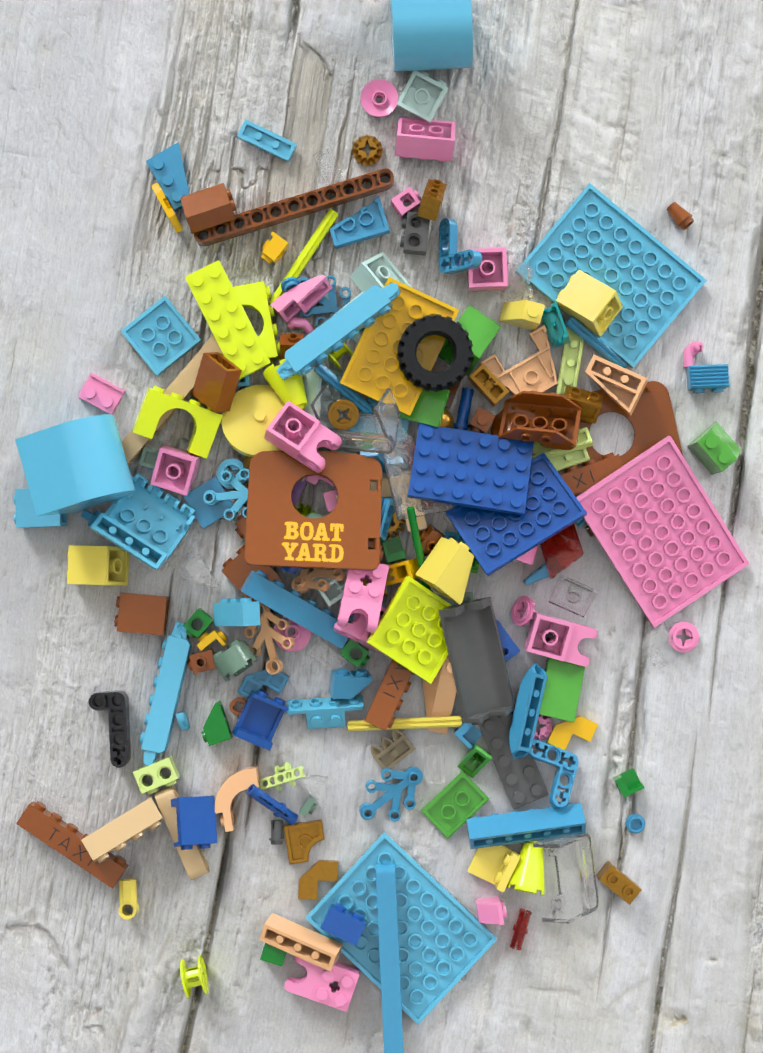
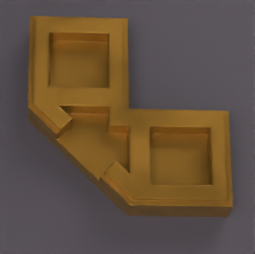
M319 860L299 878L298 899L317 900L318 881H338V861Z

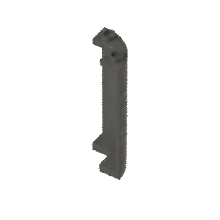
M491 597L470 600L461 605L455 604L438 610L464 723L480 725L484 723L483 720L490 716H498V718L508 717L509 713L514 711L515 703Z

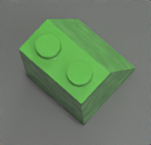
M470 305L458 320L464 331L467 330L468 337L472 340L473 344L472 364L466 373L467 376L470 375L501 328L494 320L489 319ZM446 339L438 357L451 364L453 348Z
M717 421L687 446L712 475L723 472L738 459L741 452L739 446Z

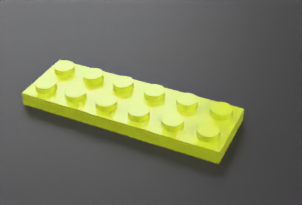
M218 260L186 276L185 279L224 357L242 370L239 380L270 365L271 362L220 261Z

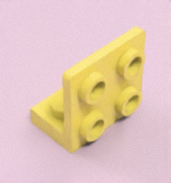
M503 845L477 848L468 867V872L494 884L497 890L504 893L520 859V855L518 852Z

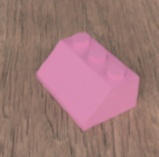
M399 117L395 156L419 158L421 160L432 159L440 162L452 161L455 122L432 120L429 123L423 119Z

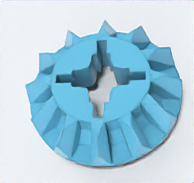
M227 459L219 465L217 478L225 488L235 489L230 483L222 481L220 475L225 470L229 471V466L233 471L243 469V463L238 459ZM244 471L243 477L246 478L248 475ZM239 472L235 475L239 482L245 483L246 480H242L239 477Z

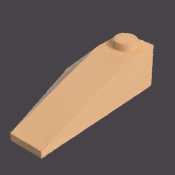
M447 656L431 684L422 679L426 717H446L452 714L457 690L450 659ZM448 727L428 728V731L447 734Z

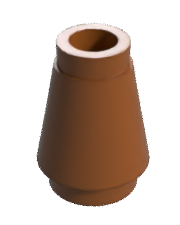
M676 202L668 206L667 211L678 229L680 228L683 231L694 222L693 215Z

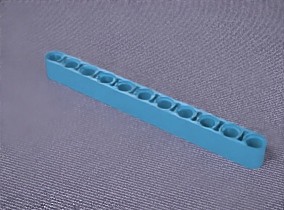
M395 864L375 865L384 1053H404Z

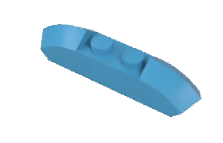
M536 662L523 677L517 696L509 733V744L513 759L525 757L531 752L547 681L545 670Z

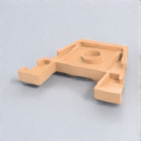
M545 325L529 334L539 352L505 371L495 354L480 362V365L484 363L514 395L522 391L545 392L558 384Z

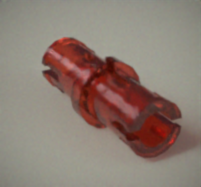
M522 908L519 910L517 923L513 926L514 934L510 947L513 949L516 946V950H522V944L525 934L528 933L527 926L532 914L529 910H526L525 914V909Z

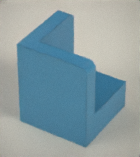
M464 721L461 727H457L453 731L470 750L473 748L472 745L482 736V733L472 723H464Z

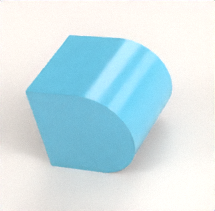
M389 0L394 72L471 68L473 58L471 0Z
M104 414L80 418L15 439L37 516L77 513L126 497L135 492L114 415Z

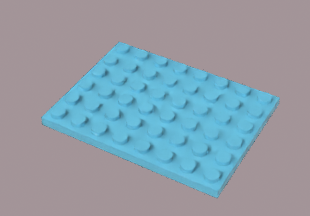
M590 183L516 270L519 275L553 303L557 302L559 292L565 289L571 276L576 274L578 270L616 290L623 308L603 335L597 337L632 369L707 281Z
M384 831L305 916V919L322 935L342 943L341 953L381 989L375 865L395 864L402 1010L419 1025L492 946L497 937L484 924L479 923V920ZM331 903L335 905L336 903L342 904L347 908V911L351 913L358 912L364 916L366 926L356 946L320 929Z

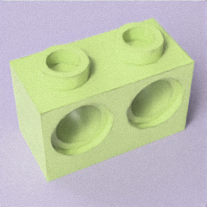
M172 755L133 772L141 794L147 792L148 795L159 791L158 787L162 785L169 787L176 784V780L180 777ZM162 768H168L171 771V776H163ZM145 775L153 778L151 785L145 783Z

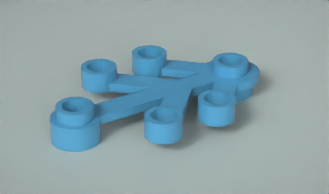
M328 275L326 277L327 280L330 278L334 280V283L331 284L333 288L328 292L329 299L323 296L318 301L323 306L310 308L309 314H304L301 311L304 317L325 313L335 314L340 310L337 307L336 278L334 276ZM301 277L298 280L301 283L309 279L306 277ZM343 287L340 290L343 307L350 302L351 290L348 287ZM344 290H347L349 292V295L343 296L342 292ZM324 317L317 318L316 326L319 327L318 322L320 320L327 321L328 319Z
M409 767L406 771H395L389 768H384L381 771V777L384 781H390L392 778L402 779L397 784L375 782L374 780L367 781L365 787L369 793L376 791L387 792L372 804L368 802L363 803L359 808L361 817L365 820L372 819L375 811L392 799L391 810L388 812L391 821H398L401 817L399 812L401 792L407 786V797L403 803L406 809H414L416 806L414 800L416 785L420 784L423 779V773L417 767ZM390 772V775L384 777V773ZM413 774L417 775L414 780L410 779ZM370 784L375 785L373 789L368 788ZM408 801H413L412 805H406ZM370 810L371 813L369 815H365V811ZM392 813H398L396 817H391Z

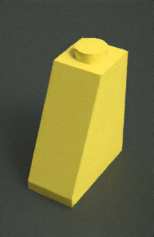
M529 300L504 302L499 322L535 331L540 325L545 305Z

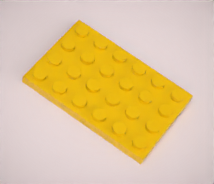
M388 277L385 286L396 283L401 293L391 302L393 306L389 313L384 316L380 315L375 319V323L372 326L365 327L340 384L410 416L422 392V388H417L413 386V383L407 381L399 368L397 348L401 336L406 328L417 319L427 315L435 316V314H438L442 317H451L454 321L459 310ZM430 335L418 344L416 355L418 362L424 369L432 370L446 340L444 337Z

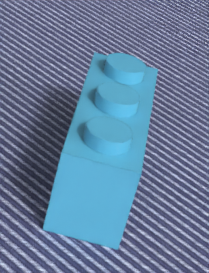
M252 598L220 599V603H213L214 626L260 625L259 601L252 602Z

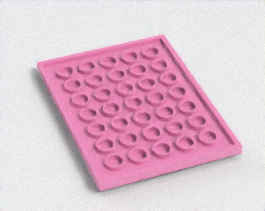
M671 436L665 437L576 497L587 512V516L583 517L654 628L749 565L748 560Z

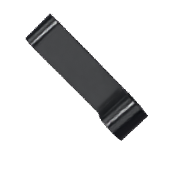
M100 691L94 693L89 698V706L93 710H108L111 763L117 768L124 767L131 760L128 695L124 691ZM115 695L122 697L123 702L121 705H117L114 702ZM96 696L102 697V706H98L95 703ZM116 714H119L123 717L124 720L122 724L116 723ZM117 734L123 735V743L116 741ZM125 747L121 750V757H125L121 762L120 759H117V756L120 755V749L116 750V748Z

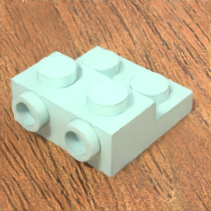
M423 70L419 72L413 71L396 105L431 123L448 92V87L440 79L435 81L429 78L430 75Z

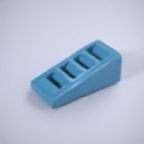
M551 558L526 577L523 583L530 585L564 569L555 558Z

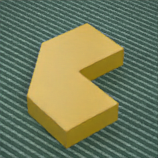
M157 183L152 185L151 187L176 233L182 231V226L161 187Z
M582 716L575 717L574 722H560L554 725L547 743L565 750L572 734L590 742L598 724Z

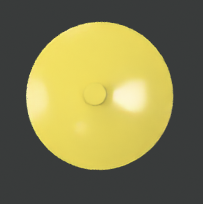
M252 385L237 391L234 395L230 411L222 412V429L226 440L232 448L245 456L253 458L254 455L262 451L281 450L264 439L266 429L285 405L271 386Z

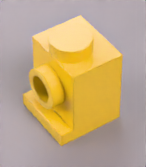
M272 232L270 234L271 241L268 239L262 247L263 254L261 258L268 264L272 262L276 265L289 248V244Z

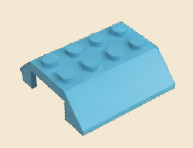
M137 473L135 477H132L135 492L115 500L105 514L101 513L90 528L157 571L166 563L196 519L193 516L196 510L185 503L179 508L178 506L181 503L179 499L170 493H167L165 498L162 497L165 490L151 484L147 487L146 485L149 480Z

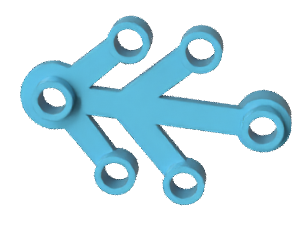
M243 468L239 471V477L242 480L249 481V469ZM225 470L220 475L221 480L230 483L238 491L218 493L214 490H208L204 493L203 500L205 504L215 506L222 500L238 499L231 509H227L224 512V518L233 521L236 519L239 510L248 500V488L239 482L232 472ZM244 471L248 472V476L246 478L243 477ZM226 473H229L228 480H225L224 475ZM210 494L213 496L211 501L208 500V495ZM247 507L242 510V515L247 518ZM230 511L233 513L232 518L228 517V512Z

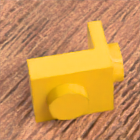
M215 629L210 634L206 632L198 638L200 642L197 644V647L202 651L216 639L225 647L228 645L226 642L228 638L221 630L218 632Z

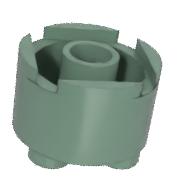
M236 639L228 645L229 649L224 652L221 650L212 656L214 659L213 664L226 682L231 680L229 676L234 675L236 677L253 665L251 661H258L245 640Z

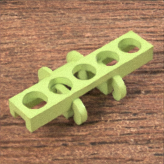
M285 762L282 767L276 765L274 768L275 775L260 779L259 783L261 790L276 787L277 790H282V786L279 785L287 782L291 786H295L296 783L293 781L305 777V774H303L304 767L300 766L291 769L289 762ZM300 771V775L296 777L295 772ZM267 781L268 785L264 787L263 782Z

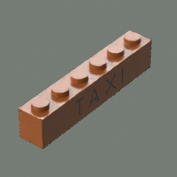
M613 452L603 455V460L601 461L589 460L584 462L585 466L581 468L575 465L567 468V473L560 476L575 495L588 490L621 468L623 463L620 455L614 456Z
M391 660L364 721L386 731L387 727L391 729L395 720L392 716L395 710L399 711L403 700L400 698L403 692H408L411 682H409L411 674L415 676V674L394 660Z
M38 801L31 802L16 824L113 889L129 866L126 864V860L119 855L115 856L109 853V858L101 863L98 861L93 862L81 841L88 834L83 835L74 824H67L59 814L46 810L47 807L43 803Z

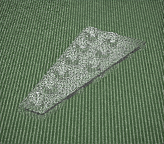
M387 405L373 407L372 414L397 521L408 519L406 508L410 506L414 507L416 517L447 512L452 509L451 504L407 497L415 452L414 441L404 429L403 422L395 409Z

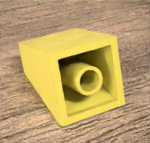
M578 270L576 274L571 276L568 285L559 292L556 300L563 311L571 317L574 316L599 337L603 335L623 308L616 290L581 270Z
M441 537L415 575L440 595L461 605L474 555L469 552L470 548L464 543H458L451 537L449 540Z
M69 545L67 584L128 586L129 553L113 546Z

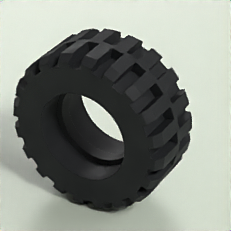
M435 314V316L427 315L415 320L404 331L397 348L399 368L407 381L413 383V386L434 392L447 390L460 382L470 369L473 358L472 340L468 337L467 330L464 331L461 327L462 325L458 321L457 323L454 322L451 317H442L438 314ZM430 335L444 337L453 348L451 364L439 372H431L424 369L418 362L416 355L418 344Z

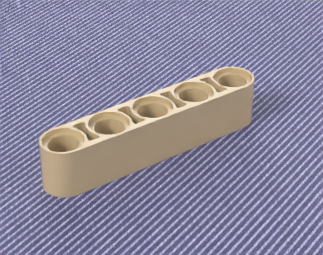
M172 785L156 792L154 795L173 842L176 843L178 842L176 807H171V799L178 798L179 796ZM198 845L193 846V849L181 850V847H176L190 880L210 873L205 856Z

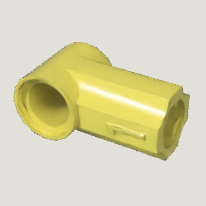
M137 879L119 880L120 907L118 912L121 918L128 920L139 911ZM125 905L132 906V914L125 911Z

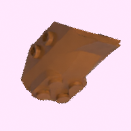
M522 391L505 400L504 408L494 418L491 435H497L498 438L536 442L545 448L571 450L577 446L582 407L563 394Z

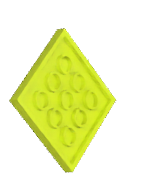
M406 576L380 618L376 631L371 633L366 643L431 684L448 656L438 610L451 606V604L410 576Z

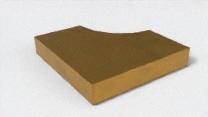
M322 819L295 823L294 825H284L289 865L308 862L311 848L317 842L325 840Z

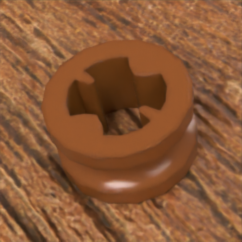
M238 697L230 703V710L234 715L241 714V711L238 712V709L235 710L233 707L236 705V701H240V704L243 703V705L246 703L245 699Z

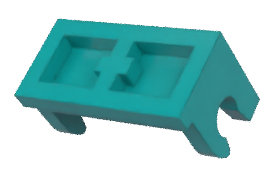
M554 302L550 308H544L542 321L546 327L552 349L570 343L557 302Z

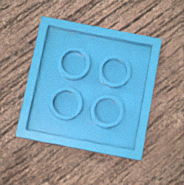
M166 295L121 330L122 334L157 377L202 341Z

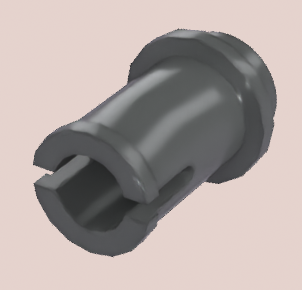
M271 820V838L269 840L272 845H281L284 840L282 838L283 820Z

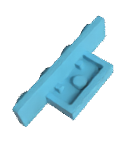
M356 695L352 699H332V697L293 699L287 701L289 709L286 712L287 715L306 714L307 729L346 727L345 711L363 710L364 701L362 695Z

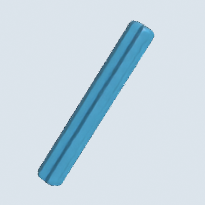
M574 316L567 320L566 325L604 359L623 368L627 367L628 364Z
M323 363L317 364L314 371L347 400L354 402L357 408L368 418L371 419L375 416L377 410L354 390L340 384L341 379Z

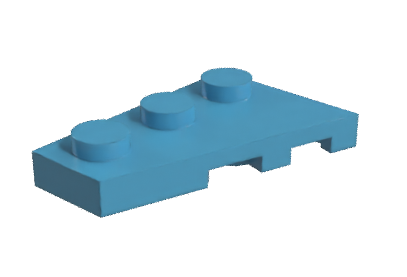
M177 142L146 161L175 212L183 208L180 197L190 194L180 145Z
M379 196L369 205L360 208L351 217L348 216L330 228L335 249L390 233Z

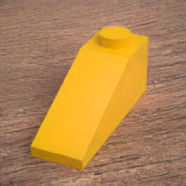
M417 558L389 565L385 586L403 582L406 576H410L413 579L418 578L415 575L419 570ZM366 580L361 581L364 586H367L368 582Z

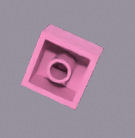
M506 248L470 249L481 253L482 262L478 268L467 270L468 292L506 290L508 286Z

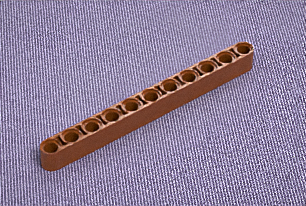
M386 168L235 214L236 219L195 232L194 237L200 246L213 245L387 191L393 186L394 175L391 170ZM387 176L390 178V181L383 183L380 181V178ZM370 182L372 186L369 189H365L362 187V184ZM347 187H351L354 189V192L346 194L344 190ZM334 193L336 197L333 200H328L326 195ZM312 198L318 201L314 206L308 204V201ZM293 204L299 205V209L297 211H291L289 209L290 206ZM274 210L281 211L278 217H273L271 213ZM257 215L263 217V220L259 223L253 221ZM238 221L245 223L242 228H236L235 224ZM219 227H226V232L218 234L217 229ZM202 232L208 233V237L204 240L199 239V235Z

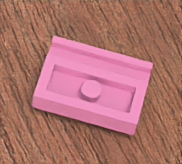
M90 373V377L84 384L78 397L113 415L126 391Z

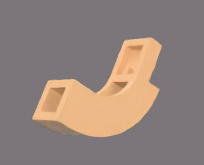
M258 766L244 768L235 772L221 786L215 801V813H223V815H220L221 826L225 827V832L233 831L235 828L232 810L234 797L239 792L247 790L252 784L259 788Z

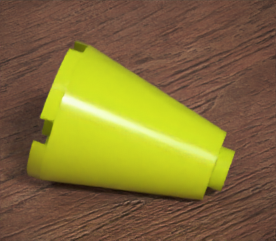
M286 359L280 360V365L276 367L272 364L263 372L264 378L282 402L286 404L287 401H290L302 410H305L307 399L302 375L296 374L284 381L276 370Z
M528 841V843L523 844L519 853L520 859L506 888L514 885V890L531 894L541 891L540 895L544 896L543 846H539L540 842Z

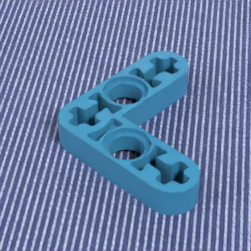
M442 219L439 225L440 272L455 274L478 268L482 262L481 253L470 249L457 253V223L453 219Z
M533 740L532 746L536 745L535 748L543 750V752L537 751L533 753L531 748V752L527 756L557 768L549 795V802L555 808L565 807L569 801L578 768V758L571 752L540 740ZM549 750L555 752L556 758L554 761L549 760L547 756ZM560 759H569L572 765L568 766L567 762L560 761ZM562 775H565L568 779L566 786L560 783ZM560 795L562 802H558L555 797Z

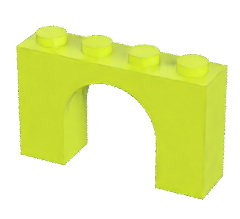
M264 281L233 287L243 308L254 309L263 317L264 326L258 338L269 360L279 359L280 342L276 343L275 335H278L276 323H272V316H275V313L268 301V298H271L270 287L266 286Z
M154 385L153 389L148 387L132 429L133 433L152 439L159 419L166 411L174 408L184 409L191 414L194 420V430L186 450L189 453L207 459L223 415L212 412L209 407H201V402L190 399L188 402L182 400L183 396L172 392L169 395L164 393L165 389Z

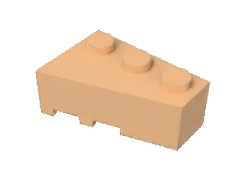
M593 355L585 371L586 375L631 417L647 384V378Z

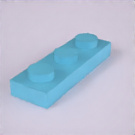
M246 119L237 135L238 139L289 163L297 147L296 143Z

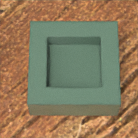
M144 446L139 465L154 469L159 451Z
M310 794L301 807L299 814L304 817L308 813L312 814L317 806L315 804L316 797Z

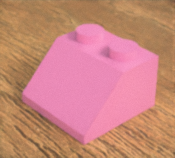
M168 445L160 447L150 484L187 496L197 476L202 457Z

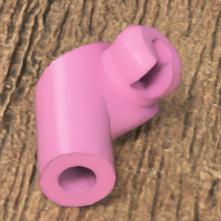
M293 316L287 322V327L290 330L302 328L307 335L315 330L304 317Z
M692 342L684 349L683 367L687 368L693 365V357L703 350L701 342Z

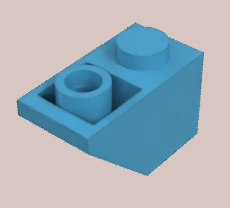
M338 668L337 670H331L329 693L332 699H352L368 686L373 678L365 669L349 671L345 668Z

